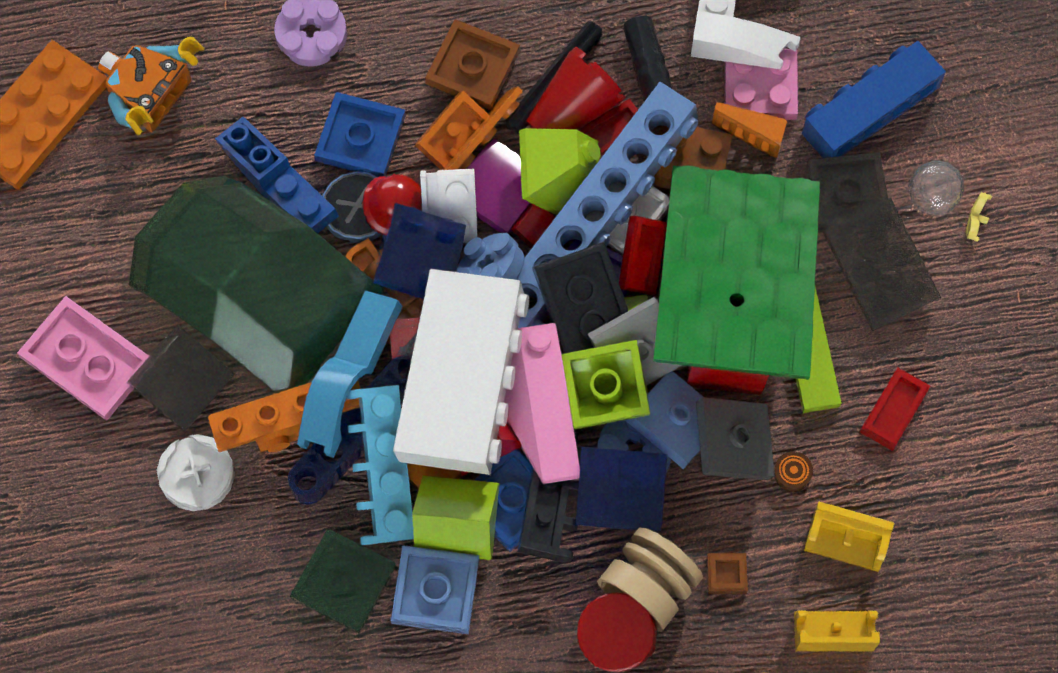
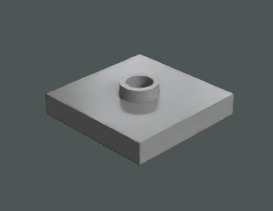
M654 297L588 334L594 348L637 340L646 385L682 366L653 362L659 302Z

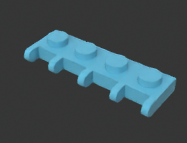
M399 385L350 390L347 399L359 398L361 424L349 425L348 431L349 433H363L366 463L352 464L353 472L367 470L370 501L358 502L356 504L357 510L371 509L374 536L365 535L360 537L361 545L414 539L407 463L399 462L393 452L401 414Z

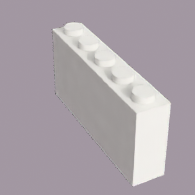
M430 269L393 452L399 462L486 475L491 474L493 463L498 464L501 456L502 442L497 440L499 427L505 426L507 423L509 410L508 403H504L506 390H512L515 381V367L511 366L513 353H519L522 344V330H518L520 317H526L529 306V295L524 294L520 280Z

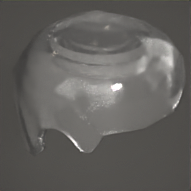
M938 160L920 165L914 171L909 181L908 191L912 204L922 213L934 216L953 211L964 195V180L960 171L949 162Z

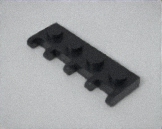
M594 426L574 429L576 446L579 431L590 433L593 431ZM577 448L579 462H588L589 451ZM532 466L518 553L562 563L572 562L573 552L560 548L563 530L576 531L578 529V520L566 517L565 513L568 495L574 497L582 496L584 491L583 485L571 482V480L543 484Z

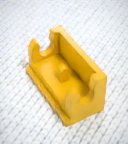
M819 501L813 513L804 551L879 572L882 561L886 557L894 522Z
M797 610L794 612L795 651L874 652L880 643V633L876 632L875 629L878 612Z

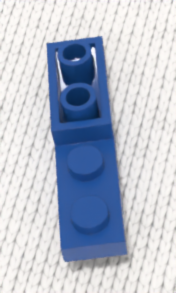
M245 117L240 118L215 138L228 157L265 199L291 225L295 224L310 239L339 217L336 208L290 166L287 157Z

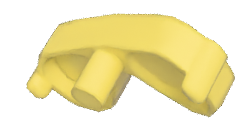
M981 192L975 201L966 227L968 239L979 241V237H977L980 223L987 225L989 221L988 217L982 216L980 213L987 199L990 200L992 198L991 195Z

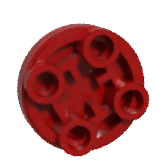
M620 592L607 593L591 601L582 612L577 627L578 643L585 657L596 667L610 672H626L639 667L654 653L657 626L653 615L630 595Z

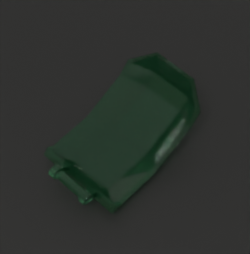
M227 176L182 183L135 236L129 286L147 295L211 339L275 394L307 384L310 379L313 380L321 368L322 362L343 339L365 290L380 295L384 292L382 287L308 225L245 184Z

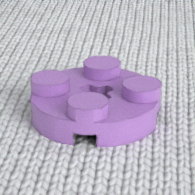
M288 0L283 4L282 11L277 16L275 22V36L278 47L290 57L291 61L302 66H319L331 60L330 57L338 50L340 52L346 43L347 29L345 18L339 10L337 3L333 0ZM308 25H315L316 28L321 29L314 32L313 37H307L306 32L302 31Z

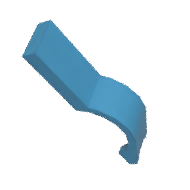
M365 290L335 357L330 358L319 369L311 383L305 400L297 442L301 448L307 449L310 442L325 446L324 453L334 458L342 440L340 426L345 401L357 380L365 374H372L403 307L399 300Z

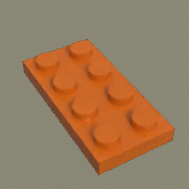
M54 40L48 43L0 98V178L17 190L22 187L106 89L105 83L108 78L106 75Z

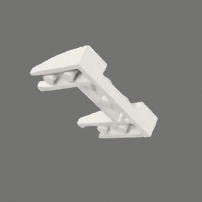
M699 0L691 57L781 69L784 61L778 55L785 47L796 51L799 47V36L760 23L733 17L736 0Z

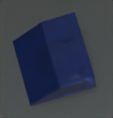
M395 203L382 236L373 283L424 299L430 269L456 271L463 247L466 225L420 211L413 207Z
M582 447L575 525L638 530L641 527L651 531H661L668 454Z

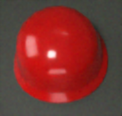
M393 174L377 177L367 185L362 205L366 221L373 230L388 237H401L412 232L423 219L421 187L415 180L405 175Z

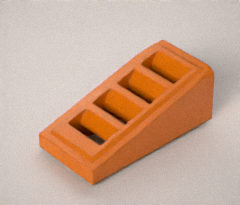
M720 102L716 103L712 120L713 125L772 157H778L787 123L786 119Z

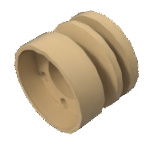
M639 527L632 536L633 543L627 542L622 549L625 557L632 565L622 560L614 559L597 582L605 594L620 592L634 598L653 615L657 631L662 632L679 610L676 602L670 595L686 600L692 593L690 587L695 588L703 579V575L697 565L678 546L647 528Z

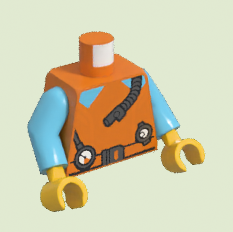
M187 37L179 45L148 46L144 48L134 45L123 59L110 51L106 52L101 58L98 68L109 75L105 85L109 92L108 104L116 121L120 125L132 128L137 135L142 133L141 125L153 133L192 81L187 64L185 63L188 62L192 66L197 65L198 59L194 54L198 51H204L205 48L194 37Z

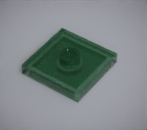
M327 529L290 594V598L360 634L393 574L396 563Z

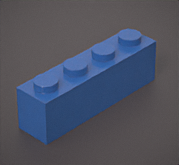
M916 41L908 48L905 45L899 47L890 55L888 62L880 67L878 65L870 67L861 76V80L852 87L850 84L843 86L835 93L832 101L825 106L818 104L806 114L802 135L828 165H831L940 88L946 71L919 41Z

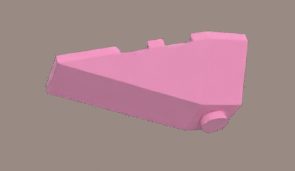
M550 323L518 328V330H522V344L520 352L513 353L511 366L515 367V381L513 389L506 390L504 403L509 405L507 423L515 432L522 444L524 453L543 484L581 478V471L556 324Z

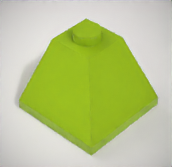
M525 128L519 130L522 199L558 215L598 163L601 156L598 141L575 129Z

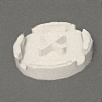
M199 434L190 435L189 438L178 439L171 443L161 455L157 467L159 486L166 498L178 508L190 511L206 510L220 503L231 490L235 477L233 460L228 451L218 452L214 438Z

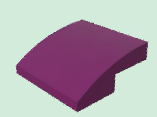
M493 139L466 169H474L476 216L498 232L509 234L512 231L511 228L531 203L522 199L520 156Z

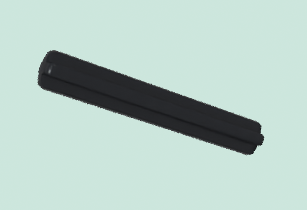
M593 21L585 23L520 101L517 109L506 119V127L509 130L519 134V130L525 129L528 126L526 123L527 118L568 53L574 47H578L587 55L602 37V28L599 25H596Z

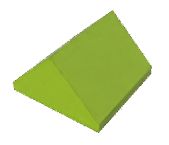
M637 340L561 354L574 429L651 415L647 385Z
M422 476L412 512L414 547L479 555V559L492 560L500 483Z

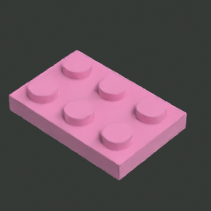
M67 296L63 298L17 352L21 359L106 421L155 364L153 358Z

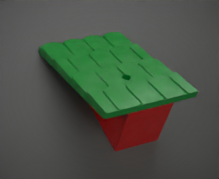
M673 165L653 362L688 366L687 384L694 388L761 395L769 375L809 380L813 338L820 197L819 181Z

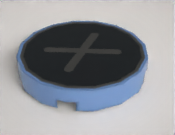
M357 171L343 174L332 181L323 193V197L336 208L339 216L326 226L335 237L350 240V243L359 244L367 238L373 241L382 235L370 227L363 212L364 191L367 185L377 178L373 174Z

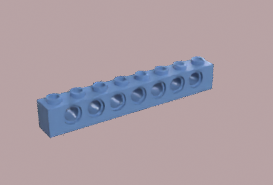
M662 82L658 83L524 258L522 269L516 280L521 281L524 294L536 298L537 303L533 308L528 309L526 317H520L518 328L543 325V321L548 316L532 267L602 242L607 247L611 240L610 233L617 224L622 225L627 221L633 211L632 204L639 195L645 196L655 182L654 175L661 166L665 168L671 163L677 152L676 146L683 137L688 139L694 133L699 122L697 120L696 104ZM661 125L669 128L668 132L663 135H655L651 132L655 127ZM636 154H644L648 157L640 164L629 161ZM615 182H621L626 185L622 191L617 193L608 190V187ZM592 211L604 213L603 217L598 221L591 222L586 220V216ZM572 239L582 242L581 246L573 251L563 248L566 242Z

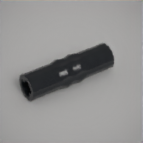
M638 16L629 19L624 23L623 30L631 54L633 69L637 76V83L645 102L659 82H662L671 89L672 86L652 18L649 16Z

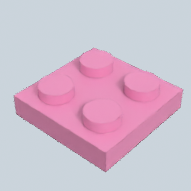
M783 49L778 55L784 61L781 69L725 62L724 104L786 120H796L798 116L797 50Z

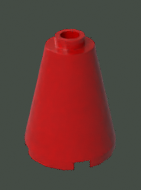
M574 47L564 59L527 118L526 123L532 129L579 130L619 105L626 97L620 94L622 91L620 87L595 61L587 64L582 59L586 53L578 47Z

